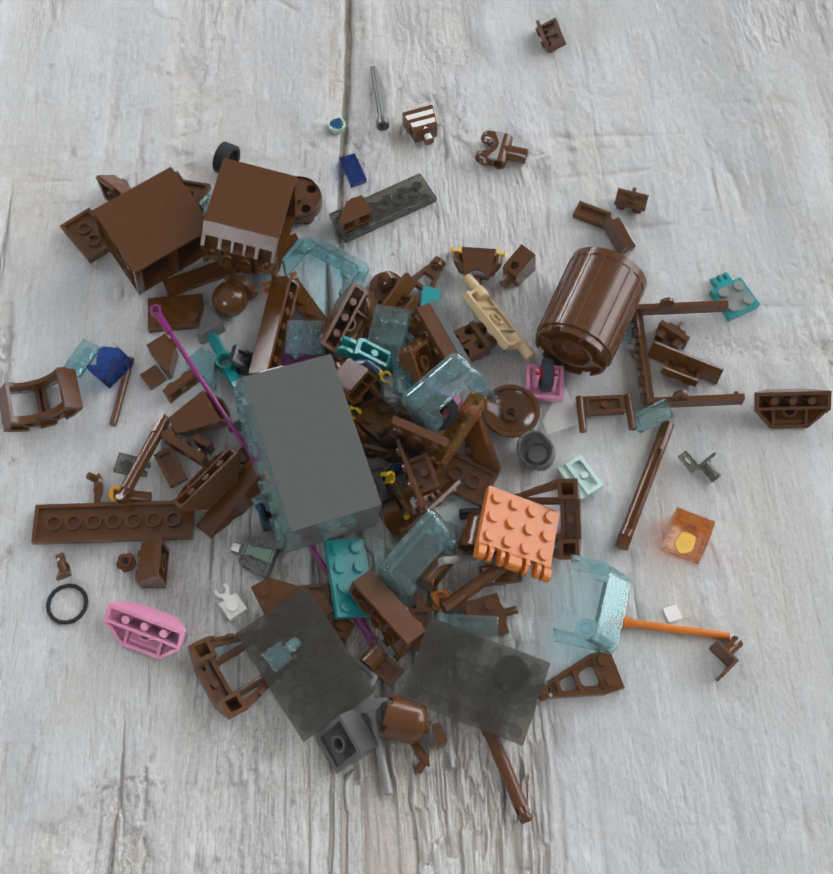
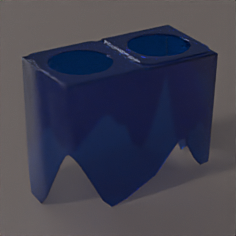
M117 345V348L101 347L96 356V365H87L89 372L109 389L134 364Z

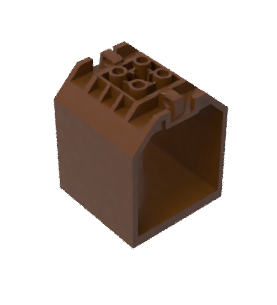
M223 158L203 222L200 243L201 249L205 250L203 261L208 262L209 259L219 261V265L228 270H239L247 275H259L262 272L271 274V279H275L280 272L297 214V176Z

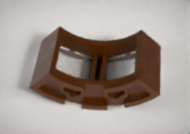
M57 367L53 372L42 378L21 383L8 382L4 383L0 388V414L3 432L30 431L29 428L41 426V429L57 425L58 420L63 418L68 420L83 409L75 369Z

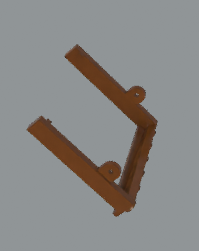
M667 297L661 299L659 303L638 304L631 323L633 322L634 326L632 327V338H635L636 341L634 344V354L638 356L636 370L640 371L638 386L642 387L640 401L641 404H644L645 411L655 408L742 405L745 400V394H739L738 391H734V394L688 396V391L678 390L673 393L672 397H654L643 316L726 312L729 306L728 300L674 303L673 298Z

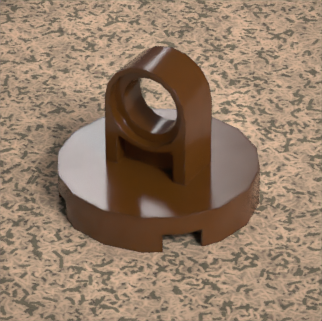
M391 271L375 275L370 281L369 286L371 298L377 303H383L401 277Z

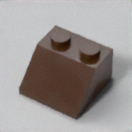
M156 537L142 543L141 550H138L137 560L139 562V569L135 572V581L141 588H166L170 549L162 537Z

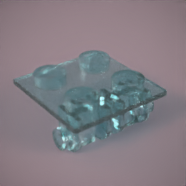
M287 320L285 354H290L292 359H299L301 354L323 355V346L319 344L320 330L325 321Z

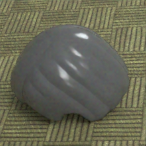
M530 430L523 433L518 439L517 454L526 468L545 471L553 465L555 448L544 432Z

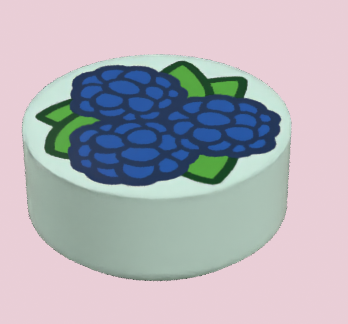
M334 117L330 119L328 123L330 132L334 134L344 132L345 121L342 118Z

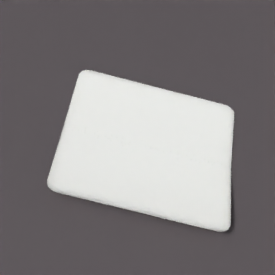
M676 604L663 608L669 623L682 619Z

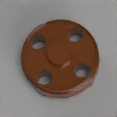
M297 176V214L294 224H311L322 209V194L318 185L313 180Z

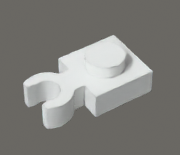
M225 583L223 584L226 589L224 594H220L217 590H214V593L218 599L223 600L219 603V606L230 622L248 611V609L236 592L231 595V590Z

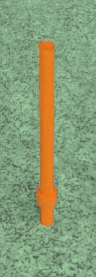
M606 616L605 624L621 626L624 629H631L632 627L730 640V632L635 620L628 616H622V618Z

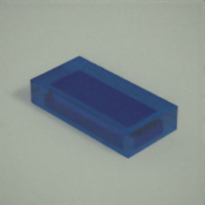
M355 153L339 158V163L351 188L367 183Z

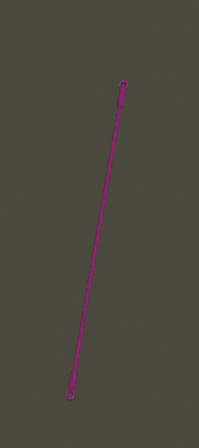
M158 304L152 305L150 307L151 315L158 320L166 334L171 337L263 478V474H265L263 468L174 335L173 329L162 314L161 306ZM309 546L308 548L328 577L326 564L314 546ZM354 619L366 637L367 645L369 647L372 645L369 642L370 638H375L378 645L379 637L372 633L364 619Z

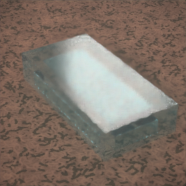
M664 398L635 413L636 429L639 433H642L673 418L674 414L668 400Z

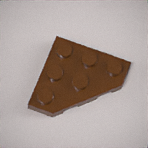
M270 577L251 587L278 642L289 638L334 613L325 594Z

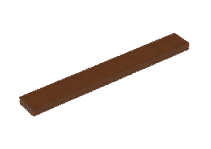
M296 233L290 235L284 257L303 250ZM219 261L162 280L168 296H176L223 279L230 270L220 266ZM234 269V271H236L235 274L242 272Z

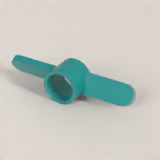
M210 333L208 342L216 356L215 363L218 371L226 375L232 389L240 391L243 383L235 370L236 366L231 363L227 366L220 365L222 361L229 360L230 352L225 350L218 334Z

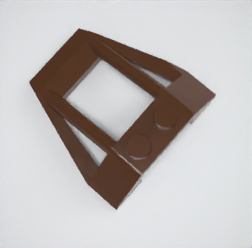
M578 478L555 479L543 485L514 494L540 505H560L561 534H556L555 542H559V549L554 548L553 558L559 560H580L582 522ZM558 489V497H530Z
M271 628L251 630L241 634L229 633L219 637H215V635L207 636L188 645L192 665L198 680L214 708L228 720L247 711L292 664V660L281 642L277 641ZM242 642L216 658L217 653L214 648ZM256 644L270 670L232 692L218 666ZM257 688L254 692H252L247 698L243 700L242 696Z

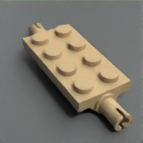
M472 274L464 276L462 281L471 291H466L462 297L466 301V305L474 311L476 318L486 326L487 332L498 341V346L503 350H519L526 361L533 359L536 353L531 349L524 336L517 331L492 300L486 289L477 282Z

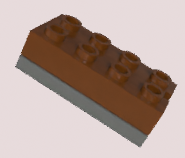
M436 300L416 308L412 314L413 317L407 322V329L414 338H420V340L428 339L438 371L435 379L444 386L461 379L472 366V363Z

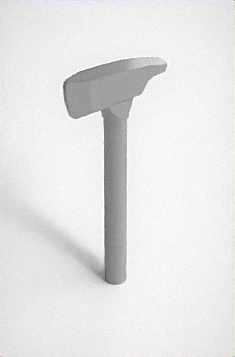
M372 698L351 703L349 705L351 710L357 708L361 716L366 714L369 719L372 736L378 744L375 750L385 795L393 794L382 737L378 736L380 731L378 710L381 709L382 704L390 702L388 698Z

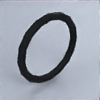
M67 583L58 586L47 598L46 611L48 616L58 624L67 625L78 621L87 611L89 603L87 593L77 584ZM65 588L79 590L84 598L83 609L79 615L70 620H60L54 617L50 608L54 595Z

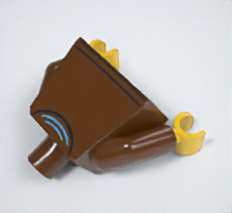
M459 245L458 250H454L453 246H451V255L458 272L464 276L472 274L481 285L482 280H489V277L494 276L500 269L506 250L503 253H499L497 251L498 248H461Z

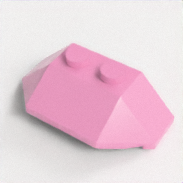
M110 602L104 619V623L107 627L109 626L112 634L122 646L156 659H162L180 651L187 631L177 617L140 603Z

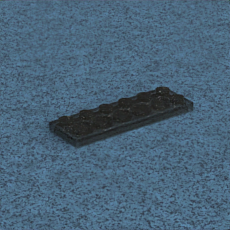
M421 173L364 198L372 209V221L341 234L339 220L344 207L330 213L329 218L344 242L347 243L437 202V197Z

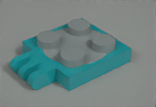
M725 272L722 275L716 276V278L710 279V283L714 287L709 292L712 300H728L729 306L726 312H722L728 322L759 308L760 303L741 277L732 280L730 275Z

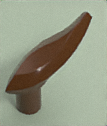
M89 472L86 475V479L94 482V503H100L104 485L100 473L96 475Z
M419 743L410 744L414 754L419 759L414 770L422 774L425 767L430 766L428 754Z

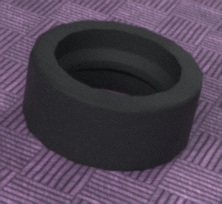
M226 141L218 146L212 162L214 172L219 173L223 158L240 161V149L238 146Z

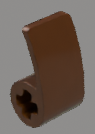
M392 499L382 504L379 517L392 536L397 537L406 532H400L398 529L406 520L402 516L401 509L396 500Z

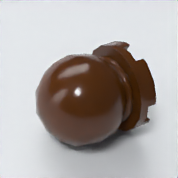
M230 270L224 277L225 282L219 284L211 296L212 306L216 312L230 318L240 315L246 309L248 300L252 301L258 294V292L254 291L255 285L244 275L241 277L235 275L236 271Z

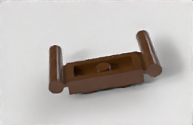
M631 394L575 397L580 433L587 432L585 415L608 416L624 415L626 413L629 431L636 430Z

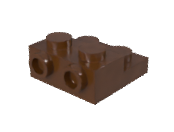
M415 338L409 341L410 344L400 347L401 351L398 353V360L403 372L410 371L411 380L414 382L415 389L424 387L429 380L435 378L438 375V371L428 339L420 340V338Z

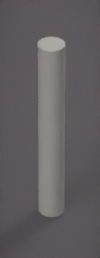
M473 553L439 557L438 564L448 565L476 561L478 559L473 557Z

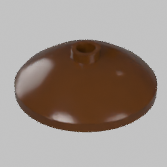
M508 384L493 389L486 396L483 403V416L487 426L493 432L503 437H520L523 433L533 430L539 420L540 407L536 397L529 390L518 385Z

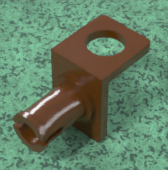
M732 636L725 645L717 640L709 648L727 667L715 679L717 682L739 661L734 654L743 646V642L740 640L737 644H734L739 639L737 636Z

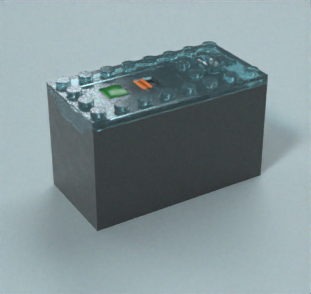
M328 354L235 379L236 387H233L235 398L238 399L236 401V413L242 426L244 439L246 438L249 456H253L255 463H252L254 473L260 476L261 481H258L260 492H264L266 496L263 502L266 512L270 511L272 516L269 522L271 529L275 530L277 548L282 549L283 554L322 543L325 540H332L375 527L382 504L332 355Z

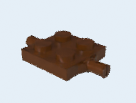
M498 593L487 595L460 604L458 606L461 614L460 621L449 623V628L451 632L463 629L470 638L469 644L509 634L506 622L507 616L518 614V610H516V605L504 609L500 603Z

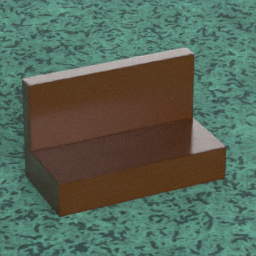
M611 216L608 217L602 227L616 252L623 255L634 250L636 246L620 218L612 219Z

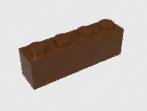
M372 569L352 582L349 593L364 614L368 612L371 625L374 629L381 631L384 636L382 641L386 647H392L396 653L393 657L398 662L422 638L426 631L422 623L412 616L407 606L397 599L395 593L383 583L381 577L375 574Z

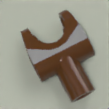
M484 131L482 133L481 141L492 149L476 152L475 160L479 164L494 169H504L507 160L522 164L526 163L528 149L512 146L513 137L510 134L498 131Z

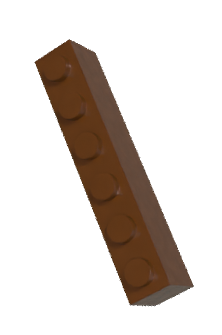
M291 275L276 277L271 281L248 374L250 375L281 366L300 284Z

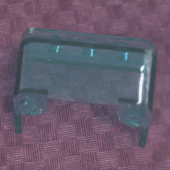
M303 237L298 239L281 260L284 276L290 275L303 257L309 253L339 269L342 277L347 279V282L339 291V297L353 281L361 286L369 276V266L366 262L319 237Z
M451 353L403 394L402 404L417 426L435 433L443 424V417L439 410L466 387L470 391L480 393L493 401H497L498 397L486 378L468 360L458 353Z
M432 508L429 509L380 564L378 570L383 583L393 590L397 599L405 605L407 603V596H412L418 588L416 585L418 578L442 551L448 549L451 551L455 548L458 542L457 535L439 513Z
M571 554L572 570L590 573L591 578L595 581L603 582L595 620H580L576 624L574 632L553 628L554 641L611 654L617 650L631 590V580L626 574L604 561Z

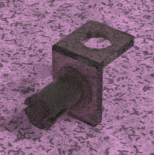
M686 450L678 456L679 460L691 474L696 470H702L711 483L721 476L710 463V459L716 455L715 452L699 464Z

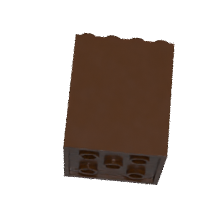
M172 167L92 210L100 238L139 295L161 283L162 280L173 276L202 259L205 252L200 246L205 218L202 213L203 208L198 201H194L192 191L188 186L185 187L183 185L181 175L178 171L175 172Z

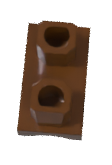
M633 187L632 191L618 188L614 205H616L617 209L630 208L634 213L640 214L642 211L645 212L649 195L636 192L637 188Z
M661 320L654 340L663 343L667 339L671 342L669 347L684 350L690 337L686 335V331L681 329L683 326L682 322L675 325L672 322L669 324Z

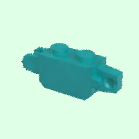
M347 336L341 338L342 345L338 346L337 352L342 356L354 361L357 359H369L381 367L382 371H389L392 377L399 376L401 368L391 361V352L365 338H359L358 341Z

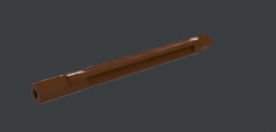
M671 421L661 422L615 543L619 550L628 551L675 426Z

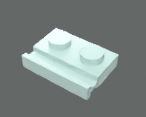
M581 455L557 470L562 479L578 478L581 501L604 486Z

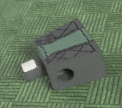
M249 535L245 544L234 542L231 547V553L239 556L238 563L242 568L263 579L271 577L282 544L279 539Z

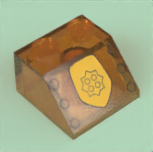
M677 507L671 516L660 550L699 564L710 540L715 521Z

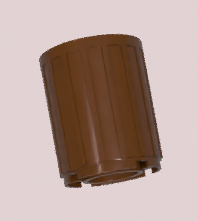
M585 247L575 251L537 328L535 344L537 348L541 347L543 350L542 356L553 359L554 365L564 366L565 371L581 375L582 372H590V376H595L603 373L611 365L646 290L647 281L642 270L626 256L610 249Z

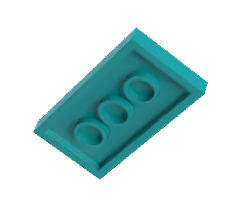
M363 538L325 540L323 546L335 620L369 618L368 612L364 614L349 593L352 582L369 571Z

